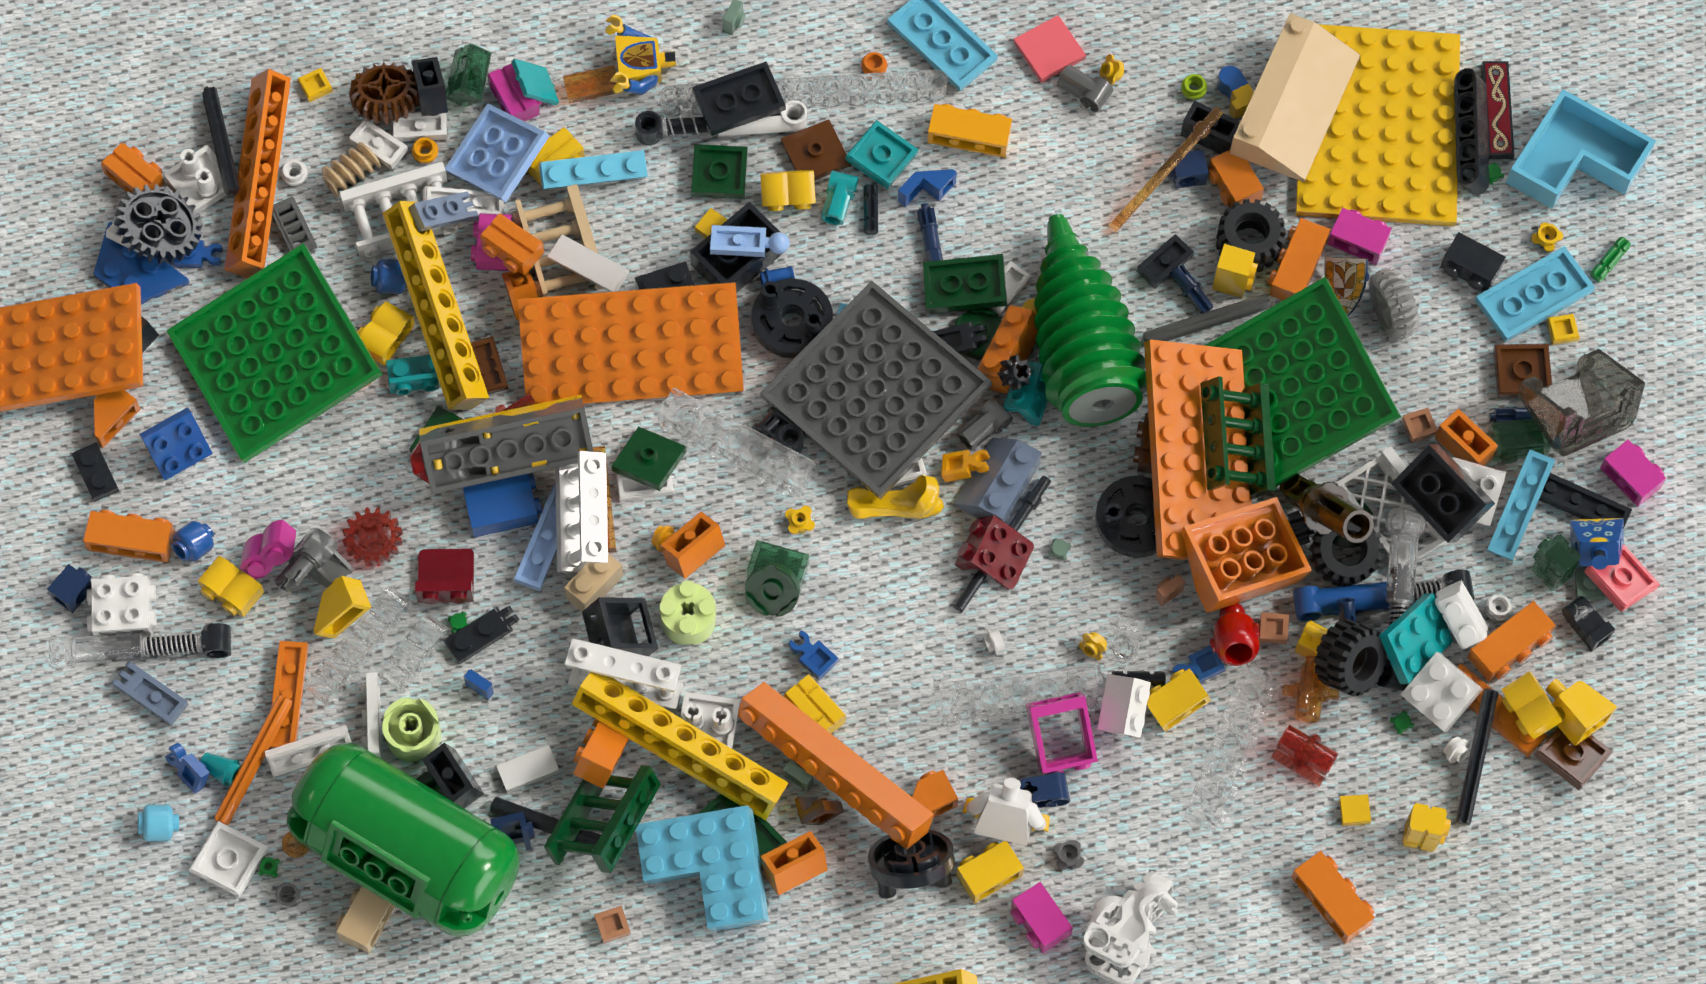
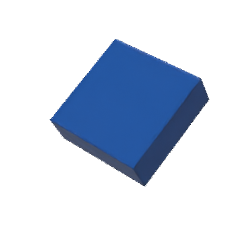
M469 669L464 675L465 685L485 699L489 700L494 694L492 683L472 669Z

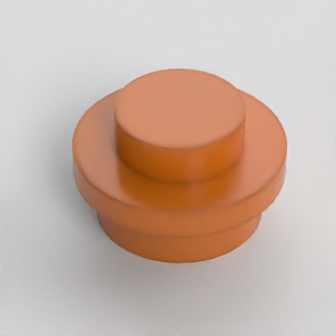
M870 52L863 57L861 69L868 77H880L887 70V60L878 52Z

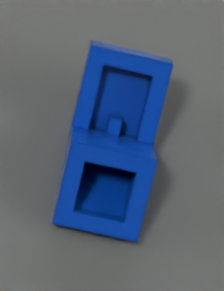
M953 169L914 172L898 189V202L906 207L922 189L940 201L956 184L957 172Z

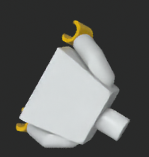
M1015 778L1005 779L1003 785H991L989 792H982L976 798H967L962 811L964 814L968 813L978 818L974 834L1026 846L1031 830H1044L1048 832L1050 816L1040 813L1037 805L1032 802V794L1029 791L1021 790V783Z

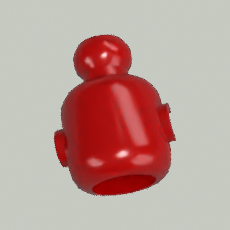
M1239 603L1222 608L1219 612V619L1214 624V638L1210 639L1211 648L1224 663L1230 666L1246 665L1258 655L1260 649L1259 636H1261L1259 632L1260 626L1257 622L1255 623L1251 616L1245 613V609Z

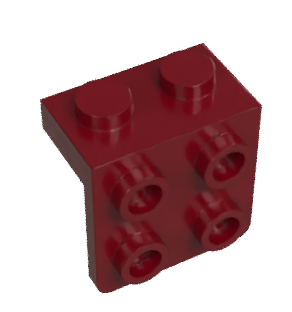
M995 515L977 518L969 528L970 534L966 542L958 550L955 566L963 571L977 568L1008 590L1014 589L1034 549L1033 542Z
M470 548L421 550L418 557V581H415V593L418 603L461 604L474 602V551Z

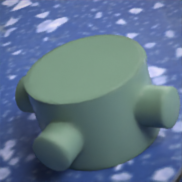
M1057 538L1053 539L1052 549L1048 551L1049 556L1062 559V561L1066 560L1068 549L1072 547L1071 544Z

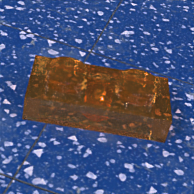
M612 65L563 76L569 104L617 94L613 91V87L617 83L610 81L616 74L615 66Z

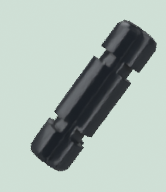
M866 184L864 186V233L866 235H876L878 233V186L875 184Z
M1113 671L1111 675L1151 682L1150 685H1153V687L1158 685L1163 687L1166 684V675L1163 671H1154L1153 674H1150V671H1127V674H1123V671Z

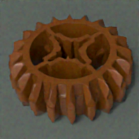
M385 62L380 66L373 64L371 69L363 68V72L356 73V78L351 80L349 92L351 106L358 114V117H364L366 122L373 120L377 125L380 121H384L387 125L389 121L394 120L398 123L399 118L407 119L408 113H415V108L419 106L412 69L407 70L404 65L397 67L395 62L391 65H386Z

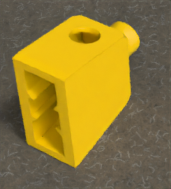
M1555 679L1545 690L1555 699L1552 704L1563 720L1557 726L1575 746L1603 727L1617 708L1615 704L1583 681H1578L1567 688L1558 679Z

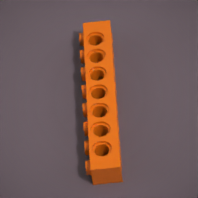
M267 69L251 79L237 177L240 189L234 198L224 270L244 278H249L265 268L291 81L290 77L271 69Z

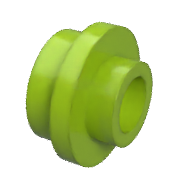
M1191 74L1183 79L1181 91L1188 99H1201L1207 92V82L1201 75ZM1192 85H1195V86H1197L1199 89H1198V90H1192V89H1190L1189 87L1192 86Z

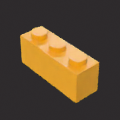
M934 104L927 143L1005 158L1011 134L1012 118L998 113L993 115L981 113L976 109L965 110L955 108L950 104Z

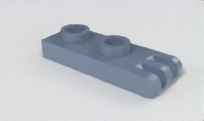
M468 191L416 202L409 207L419 232L473 220L479 216L477 211H467L474 207L472 201L463 202L470 198Z
M128 661L125 667L133 673L129 675L121 670L118 675L126 682L123 684L114 678L111 684L172 726L189 705L187 700Z

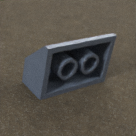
M992 438L985 449L990 459L981 461H986L989 471L984 473L972 471L971 478L967 479L953 506L976 518L995 515L1006 523L1039 467L1042 452L1018 439Z

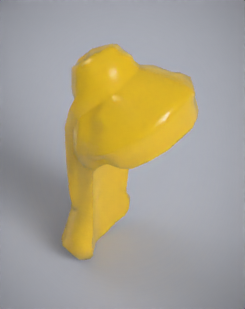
M918 476L915 482L904 489L888 491L881 500L871 491L860 486L847 491V506L852 516L857 519L880 516L919 519L936 516L944 508V503L939 497L938 481L932 476Z

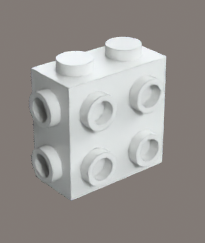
M132 573L127 575V577L103 575L99 579H91L92 589H87L88 606H92V615H87L88 632L93 633L96 640H107L112 635H116V639L140 638L141 635H146L147 637L150 634L152 635V628L157 627L156 611H152V602L156 601L157 593L156 586L151 585L148 576Z

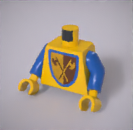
M611 15L606 19L607 23L612 24L605 28L606 33L612 35L617 32L618 35L615 36L618 72L610 79L611 82L617 83L613 87L615 93L629 92L643 95L655 87L657 83L662 82L661 68L676 67L675 51L659 52L658 39L623 24L622 19L617 15Z

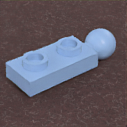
M712 225L710 254L765 257V248H769L773 253L782 254L788 250L790 242L787 235L781 232L766 237V228Z

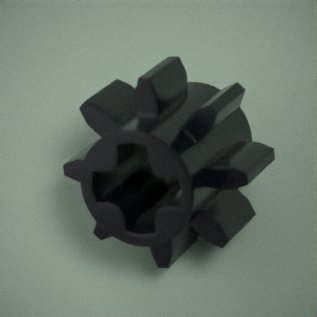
M1015 355L1009 357V360L1000 362L1002 367L997 375H999L1002 381V386L1011 385V389L1014 391L1021 389V386L1030 384L1028 379L1033 371L1028 365L1027 359L1019 361V356Z
M1297 510L1287 514L1289 524L1300 546L1310 543L1309 535L1315 534V530H1311L1306 526L1300 511Z

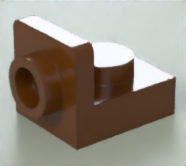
M804 796L795 798L797 813L802 825H822L844 812L841 801H829L828 798L817 800L816 797Z

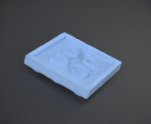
M487 103L445 167V170L454 177L506 203L546 143L549 135L545 131Z

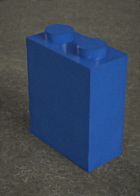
M533 473L463 487L474 538L538 523L537 514H541L542 509L539 497L533 498L532 489H536Z

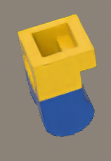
M1228 65L1219 72L1217 88L1231 102L1229 108L1231 117L1238 119L1244 115L1254 91L1242 72L1237 67Z

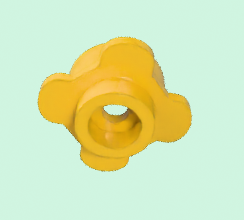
M1108 54L1105 58L1106 61L1101 65L1099 74L1100 77L1105 78L1107 82L1113 85L1115 81H1119L1123 77L1124 64L1120 60H1115L1113 54Z
M1547 222L1541 223L1538 232L1533 233L1531 236V241L1544 247L1546 252L1554 251L1555 244L1563 239V233L1555 225Z
M805 505L801 509L796 510L792 508L786 510L785 517L789 521L788 531L791 534L804 533L814 529L815 523L811 520L812 509L809 506ZM798 518L803 519L801 522L797 521Z
M1096 632L1084 633L1082 635L1083 641L1079 643V648L1088 657L1100 661L1103 658L1102 652H1105L1107 649L1106 640Z

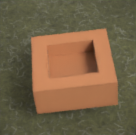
M1429 408L1402 416L1401 420L1411 443L1436 436L1438 429Z
M1180 574L1172 579L1170 577L1165 578L1157 585L1158 589L1155 599L1161 606L1165 605L1184 591L1186 582Z
M1261 612L1259 628L1261 636H1259V642L1287 644L1289 614Z
M622 905L594 914L603 944L631 935Z

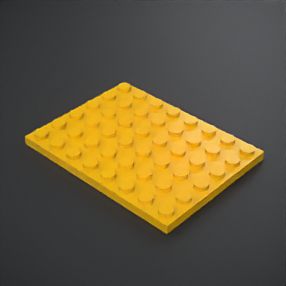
M1318 24L1360 54V57L1305 182L1297 180L1296 215L1338 218L1343 207L1347 210H1356L1362 216L1371 220L1456 226L1458 179L1456 168L1454 79L1460 71V34Z

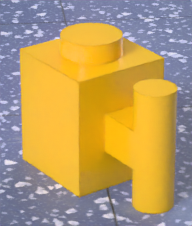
M1311 620L1307 622L1294 652L1314 662L1317 655V646L1320 645L1323 635H1326L1328 629Z

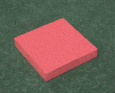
M1059 15L1014 38L1015 46L1041 83L1061 73L1066 66H1074L1086 59L1085 52Z
M1623 545L1619 564L1607 565L1606 568L1601 570L1588 566L1584 571L1620 612H1623L1652 593L1660 585L1625 545Z

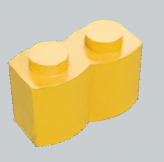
M814 170L760 173L762 207L768 206V211L784 210V205H794L795 209H810V204L816 203Z
M387 301L381 306H377L371 314V322L358 330L373 359L383 366L387 364L386 360H391L399 345L404 342L415 325L412 315Z
M219 555L197 580L201 587V594L210 601L216 598L222 602L221 607L232 616L238 614L244 618L265 593L259 582Z
M1530 671L1501 689L1505 695L1501 700L1510 713L1516 712L1519 719L1515 722L1524 736L1529 733L1533 739H1536L1563 721L1540 683Z

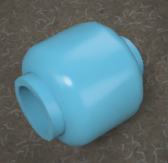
M168 804L146 805L142 812H138V835H142L145 841H169L173 837V831H179V814H173V809Z

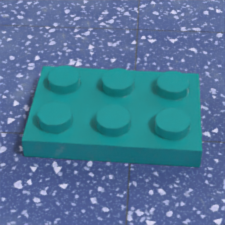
M1433 593L1422 595L1379 635L1400 684H1409L1436 652L1442 653L1454 641L1442 613H1440L1435 604L1436 598Z

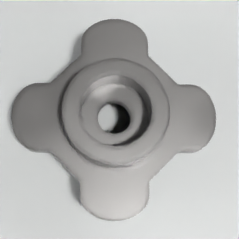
M1072 840L1054 845L1053 852L1057 854L1058 861L1056 866L1058 869L1066 870L1067 867L1071 866L1080 868L1084 864V858L1080 855V842ZM1070 853L1071 857L1068 858L1066 854Z

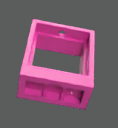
M1076 692L1026 703L1038 769L1043 774L1064 773L1063 769L1074 767L1075 770L1087 769L1091 767V763L1098 762L1084 694ZM1077 709L1085 752L1046 760L1038 718Z

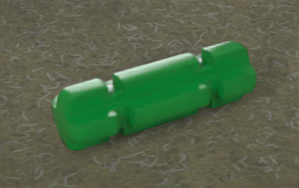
M1619 237L1592 269L1591 277L1598 282H1602L1622 258V255L1629 250L1631 243L1624 237Z

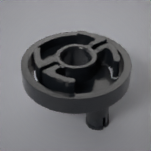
M790 278L776 282H765V287L762 286V291L757 296L752 308L754 334L759 343L771 353L781 357L795 358L833 320L831 303L818 286L806 280ZM788 313H797L802 317L803 321L797 326H788L782 322V319ZM786 339L792 340V341H801V344H800V342H791V341H787Z
M1144 476L1121 478L1110 484L1099 498L1095 515L1098 533L1108 547L1121 555L1141 558L1157 553L1156 535H1152L1155 533L1152 478ZM1131 511H1141L1146 515L1147 522L1136 526L1129 523L1126 516Z
M929 830L926 835L907 850L899 843L893 841L889 835L882 837L870 848L868 862L871 876L878 884L879 897L889 899L896 895V888H919L933 883L938 888L949 887L952 884L950 871L954 866L955 857L953 844L950 839L940 832Z

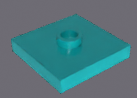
M876 120L848 152L845 160L888 190L916 157L919 149Z

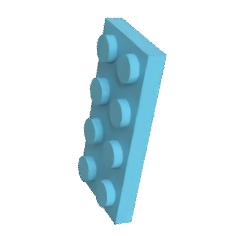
M910 0L887 19V24L959 92L998 60V55L939 0Z
M1563 246L1477 295L1475 302L1506 343L1548 317L1555 315L1593 293L1596 287L1567 248Z

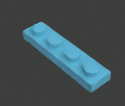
M644 150L538 163L542 190L568 187L575 184L579 186L648 177Z
M1529 450L1487 552L1513 561L1555 459Z

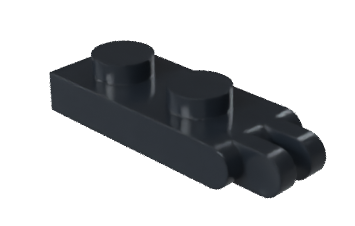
M972 322L933 331L959 354L975 351L978 349V344L987 342L986 335L975 337V334L985 332L984 325L973 326Z
M507 606L502 610H499L498 607L490 610L444 640L445 645L459 665L513 631L511 626L520 619L516 614L507 619L505 618L513 613L511 606Z

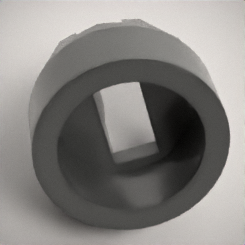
M283 883L276 890V899L284 906H292L299 900L300 892L294 884ZM282 892H296L295 898L281 897Z

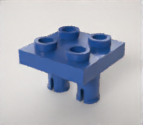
M188 407L139 434L164 480L173 477L213 454Z

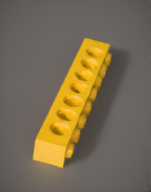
M399 201L382 214L448 410L473 409L489 399L438 245L432 229L419 232L409 210V207L416 202Z
M590 672L580 685L573 699V706L740 806H749L753 809L755 815L765 821L788 785L787 781L612 677Z

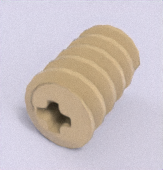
M362 142L356 144L357 151L350 148L348 156L341 154L339 156L340 163L332 160L330 162L331 168L328 166L322 167V178L336 198L339 197L338 188H341L343 191L348 189L347 182L353 186L357 185L356 176L365 180L364 170L373 174V164L381 169L376 155Z

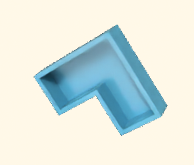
M1562 89L1512 166L1506 184L1553 209L1579 169L1625 195L1649 158L1656 140Z
M749 806L638 824L636 833L644 882L655 884L700 876L707 928L711 931L769 922L753 809Z

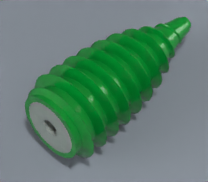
M1054 214L1049 217L1047 223L1046 257L1041 263V275L1036 282L1038 294L1034 301V308L1037 312L1034 323L1038 331L1036 343L1040 349L1039 362L1044 365L1041 374L1042 380L1046 385L1045 395L1050 404L1062 412L1063 418L1073 425L1095 427L1111 424L1135 412L1143 401V394L1147 391L1145 358L1139 353L1141 343L1134 336L1135 326L1128 319V308L1120 302L1121 292L1111 285L1112 276L1108 272L1100 270L1101 262L1099 259L1086 255L1088 248L1079 243L1076 238L1077 234L1073 232L1068 219L1063 214Z

